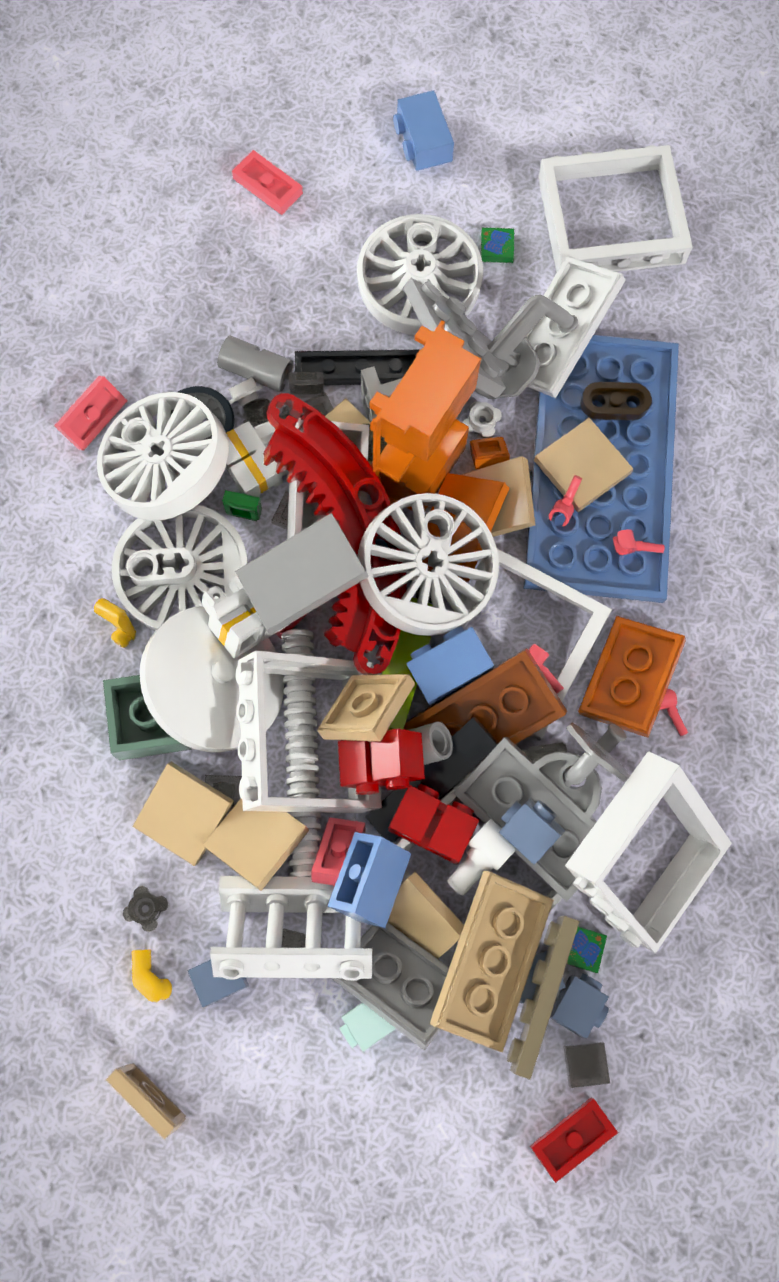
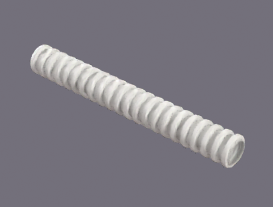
M307 629L287 630L282 634V640L285 641L282 645V651L286 652V654L314 656L311 653L314 650V643L310 642L314 639L313 632ZM286 675L283 678V683L287 687L283 689V693L287 696L284 700V706L288 707V709L284 711V716L288 718V721L284 722V726L288 729V732L285 733V739L289 740V743L285 745V750L289 751V755L286 756V762L289 763V766L286 767V773L290 774V778L286 779V784L290 785V789L287 790V796L316 798V796L320 795V790L316 788V784L319 783V777L315 776V773L319 772V766L315 765V762L318 761V754H315V750L318 749V743L314 742V739L318 737L317 732L314 731V728L317 727V721L313 719L317 715L316 709L313 708L316 705V698L312 697L316 693V688L312 686L315 683V678ZM291 812L289 814L303 823L309 829V832L290 854L293 860L289 861V866L293 867V872L289 873V877H311V871L319 850L318 842L322 840L321 835H318V830H321V824L317 823V819L321 818V813Z

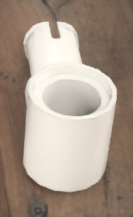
M492 819L468 843L470 849L467 851L468 856L447 880L449 885L461 895H465L481 878L483 871L491 872L493 869L498 871L517 850L499 833L502 828Z

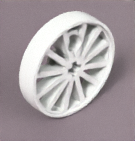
M413 214L395 218L376 229L361 249L357 264V278L361 297L369 312L379 322L400 333L415 335L422 325L419 319H410L413 307L408 298L401 315L388 310L406 296L403 287L412 277L422 284L429 282L440 291L441 295L448 299L450 297L444 291L465 297L466 299L462 304L466 308L464 313L467 316L473 309L482 286L483 262L481 254L472 238L462 228L449 220L426 214ZM405 235L407 252H404L392 239ZM439 237L452 243L439 254H435ZM425 241L428 245L419 246L415 242ZM382 247L395 261L381 258L374 254ZM460 252H462L468 260L465 262L453 263L448 265L446 264ZM369 268L389 275L369 278L366 276V272ZM473 275V283L470 284L451 279ZM394 288L380 300L375 299L371 293Z

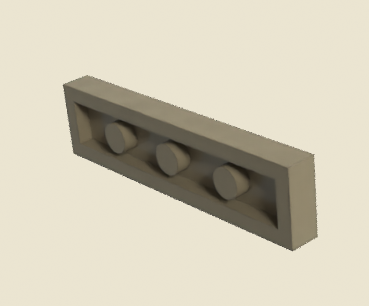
M567 916L558 917L556 923L551 921L544 938V944L549 946L545 960L539 959L532 976V983L537 984L532 1000L526 998L519 1019L520 1022L524 1023L520 1039L514 1038L512 1040L507 1055V1062L512 1063L510 1071L529 1080L532 1077L580 922Z

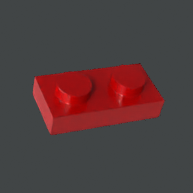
M591 1097L532 1143L530 1148L556 1183L617 1135L618 1131L596 1100Z

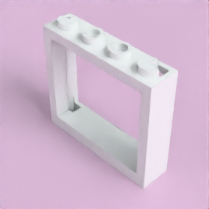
M651 145L638 149H617L602 153L587 152L581 155L553 156L542 159L538 179L556 273L567 256L615 272L686 264L693 246L670 145ZM658 170L673 238L569 249L556 181Z
M497 548L500 566L592 614L557 678L564 687L563 690L557 693L562 702L612 609ZM484 559L479 562L477 570L485 571ZM476 581L473 588L482 592L484 582ZM461 595L460 600L469 612L475 605V602L465 595ZM549 725L535 732L532 736L541 740Z
M254 651L239 659L236 669V681L239 684L240 694L237 718L241 727L238 756L242 761V779L239 784V794L243 800V811L365 813L381 809V787H379V793L370 795L356 794V788H348V799L268 797L264 673L342 680L344 688L352 675H363L356 669L354 660L266 651ZM373 662L367 663L368 667L373 665Z
M648 751L565 866L576 878L573 884L584 894L591 897L589 902L597 910L607 915L605 920L612 927L622 932L620 937L633 948L634 946L638 948L641 944L656 953L732 843L681 767ZM663 797L690 835L634 915H632L603 880Z

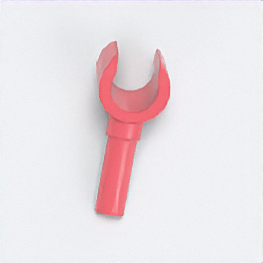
M574 475L563 499L556 501L549 513L550 521L555 512H561L566 518L562 526H566L574 513L573 498L582 481L580 476Z
M630 529L618 531L617 536L613 537L615 550L619 555H627L635 551L663 553L665 549L663 544L635 541L633 531Z
M532 645L529 648V652L556 694L559 693L564 687L549 669L543 665L549 654L538 645Z
M667 689L659 710L667 709L668 715L679 735L683 736L688 731L676 707L677 695L673 690Z

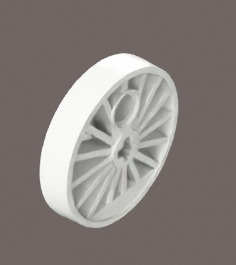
M165 392L145 397L125 409L106 431L97 457L99 479L113 501L131 516L144 520H164L179 516L201 503L218 484L228 459L227 434L219 419L195 397L178 392ZM158 414L156 428L152 417ZM212 435V439L204 440ZM119 450L126 451L125 453H118ZM165 481H166L167 484H168V488H167L166 490H165ZM151 493V502H146Z
M432 493L416 494L405 497L388 506L369 524L361 539L358 550V558L369 577L360 581V584L370 605L389 624L416 635H441L467 624L486 606L494 592L498 579V551L489 528L470 507L445 495ZM423 505L433 506L434 510L425 515ZM412 506L416 524L414 528L401 509ZM448 512L455 515L454 519ZM391 515L405 538L383 524L382 521ZM462 521L465 522L472 532L451 545V539ZM428 522L434 523L439 527L440 537H435L429 532ZM375 533L382 536L401 551L372 544ZM475 538L478 539L482 551L449 556ZM370 555L402 562V564L371 569ZM427 557H428V562H427L428 565H427L426 563H423V562H422V561H423L425 558H427ZM484 559L485 571L457 564ZM428 566L433 567L431 571L427 570ZM407 573L381 591H379L374 581V577ZM458 576L484 582L482 592H479ZM410 580L412 581L401 599L387 596ZM420 586L417 603L410 602ZM453 588L475 602V605L469 612ZM429 592H430V595H431V600H432V605H433V607L427 606V604H428V598H429ZM442 594L453 611L445 610Z
M197 505L191 510L173 517L176 521V548H174L162 521L168 519L144 520L139 518L125 530L116 546L112 561V580L117 596L134 618L154 631L168 620L177 594L179 612L187 609L186 589L195 607L203 606L194 586L203 594L210 589L204 583L219 586L225 589L227 596L233 594L229 588L230 579L236 574V570L248 564L244 543L235 527L225 517L210 508ZM184 517L197 518L185 547ZM208 521L216 525L196 547L205 522ZM156 525L166 548L162 549L144 532ZM222 536V546L207 552ZM139 539L150 550L135 551L130 548ZM223 557V562L211 563ZM128 558L126 569H124L125 560ZM185 563L186 566H183L182 572L176 573L175 570L179 569V564ZM142 567H153L149 575L144 577L137 576L138 571ZM224 573V578H220L211 574ZM132 579L136 586L125 591L123 580ZM156 589L138 609L130 603V600ZM167 594L157 621L147 617L146 615Z

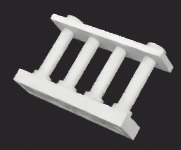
M220 876L219 896L221 912H230L226 947H211L210 956L213 977H223L230 980L240 977L343 978L349 981L361 978L372 979V949L360 948L361 922L346 916L345 948H321L323 913H340L328 907L335 887L333 885L313 883L312 877H272L263 890L260 891L242 876ZM246 912H269L266 948L242 947ZM285 912L307 913L305 948H281Z

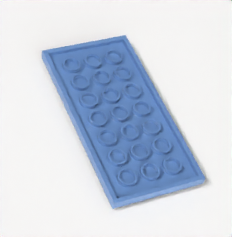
M593 335L557 397L554 398L539 392L534 458L541 451L590 418L585 415L580 406L584 389L589 384L594 382L639 383L649 390L652 397L651 405L646 415L641 419L599 420L590 418L633 467V471L629 476L578 513L574 509V513L566 526H562L566 518L561 512H555L552 520H549V513L556 501L563 499V495L533 461L531 492L535 526L528 527L526 564L584 595L664 603L667 600L679 343ZM592 401L593 405L597 407L603 406L600 401ZM626 402L631 408L637 407L634 402ZM630 529L633 531L635 541L663 544L665 549L663 553L635 551L631 554L619 555L615 550L613 537L617 536L618 531ZM524 579L523 589L547 591Z

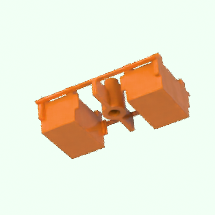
M441 320L434 332L424 326L420 327L414 336V340L423 344L424 347L416 354V358L390 397L377 391L370 401V409L374 410V414L377 415L370 423V430L373 431V462L371 466L381 481L391 505L411 495L436 494L442 486L447 473L451 472L466 449L469 426L456 418L476 389L481 358L463 349L465 341L444 330L445 322ZM382 436L384 437V441L387 442V445L380 454V443ZM423 505V507H424V512H425V510L427 509L428 506Z

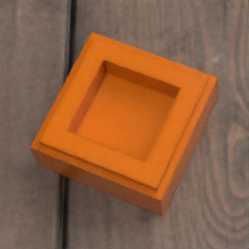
M504 437L470 441V452L476 470L510 460Z

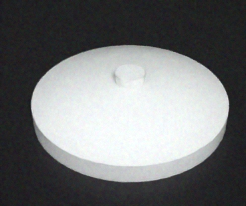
M197 606L173 615L153 633L145 646L141 659V690L151 715L159 726L172 738L200 751H232L238 749L241 740V727L237 718V706L240 702L239 684L236 681L238 660L254 651L277 652L269 638L264 641L261 640L259 644L238 657L233 658L209 629L210 615L203 606ZM264 673L266 731L276 719L281 708L284 695V675Z

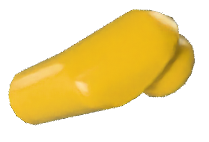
M105 598L99 599L94 605V612L117 628L111 634V639L120 647H127L129 642L136 637V630L129 617L122 608Z
M151 950L132 951V982L134 987L148 1001L159 1002L160 999H168L172 993V984L169 979H159L152 972Z

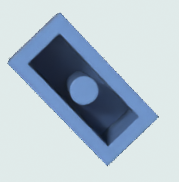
M435 90L398 99L397 114L393 115V122L397 135L403 134L405 139L403 141V151L406 160L413 161L416 171L452 162L454 141Z
M462 626L457 627L443 636L445 642L433 649L428 644L410 654L412 660L406 664L429 706L494 668L493 662L473 627L465 631Z
M355 832L328 907L356 921L386 928L411 853L383 837Z

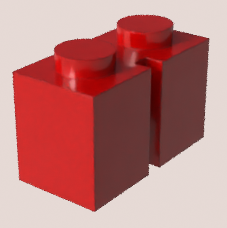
M397 728L388 730L381 741H338L340 787L356 788V794L358 795L379 793V787L386 786V789L390 790L406 789L410 787V781L425 779L422 733Z
M419 784L417 788L410 785L389 825L388 831L457 865L479 822V819L472 816L474 810L456 801H453L452 805H446L438 799L440 794L437 791L422 784Z

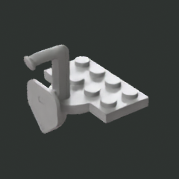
M412 277L403 287L422 326L434 332L441 320L445 322L444 330L464 340L465 343L462 348L481 358L477 385L474 391L488 399L518 396L536 377L540 361L526 336L544 316L556 322L562 333L573 331L578 324L577 317L571 315L563 307L543 295H535L525 302L493 341H491L482 332L477 330L473 322L466 317L464 313L466 311L465 306L455 297L450 296L448 299L441 295L440 291L431 283L425 282L422 284Z
M571 723L566 729L585 750V753L579 756L576 753L559 751L546 754L535 763L509 738L505 737L454 792L466 806L474 810V814L485 824L492 819L501 828L506 825L501 819L502 816L516 801L523 806L529 799L535 803L540 800L550 807L556 814L554 820L565 830L561 837L535 865L518 850L515 853L566 902L574 895L578 888L573 884L576 878L565 865L597 822L592 815L600 804L602 787L595 768L600 764L623 782L630 777L627 770L609 754L620 741L626 740L625 732L616 724H609L608 730L596 742L575 723ZM569 766H572V767L568 770L567 775H566L567 780H565V771H566V769H567ZM586 779V782H585L582 786H580V787H573V786H571V785H579L580 783H582V782Z

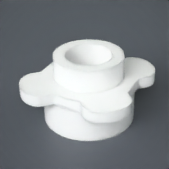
M252 377L228 389L233 398L229 402L231 404L238 400L240 406H243L259 398L256 391L263 387L262 385L257 386Z
M473 402L469 408V417L463 421L464 424L469 426L468 432H478L484 438L493 437L495 435V424L502 417L501 411L486 402ZM485 418L486 421L480 422L479 419Z

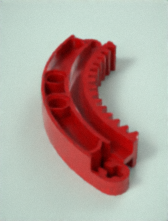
M280 393L272 399L267 409V419L276 429L263 453V465L268 466L275 461L277 463L275 471L277 474L285 470L289 471L286 480L288 483L295 480L300 481L297 492L309 491L310 494L306 503L317 502L319 505L314 511V515H325L326 517L332 513L358 557L360 542L367 527L381 511L391 505L387 493L370 463L357 446L333 422L296 396L289 393ZM284 405L290 407V415L286 419L279 417L280 410L278 408L281 409ZM304 413L303 416H302V418H301V420H303V422H302V424L300 425V427L297 429V428L295 427V425L297 424L298 419L300 418L301 414ZM358 491L368 493L371 497L372 505L362 503L358 497ZM392 516L386 517L382 523L401 536L400 529ZM375 533L372 544L375 545L376 539H382L390 549L401 551L382 536ZM370 555L371 569L402 564V562ZM406 572L374 577V581L379 591L406 575ZM359 582L336 596L340 600L333 604L331 609L337 613L329 619L328 622L332 627L324 632V636L330 641L331 645L335 647L340 645L355 652L353 657L354 665L361 674L377 675L388 667L399 639L400 629L389 624L373 609L365 597ZM407 583L387 596L401 599L407 590ZM375 645L380 646L375 657L380 663L368 667V659L363 656L364 653L371 652Z

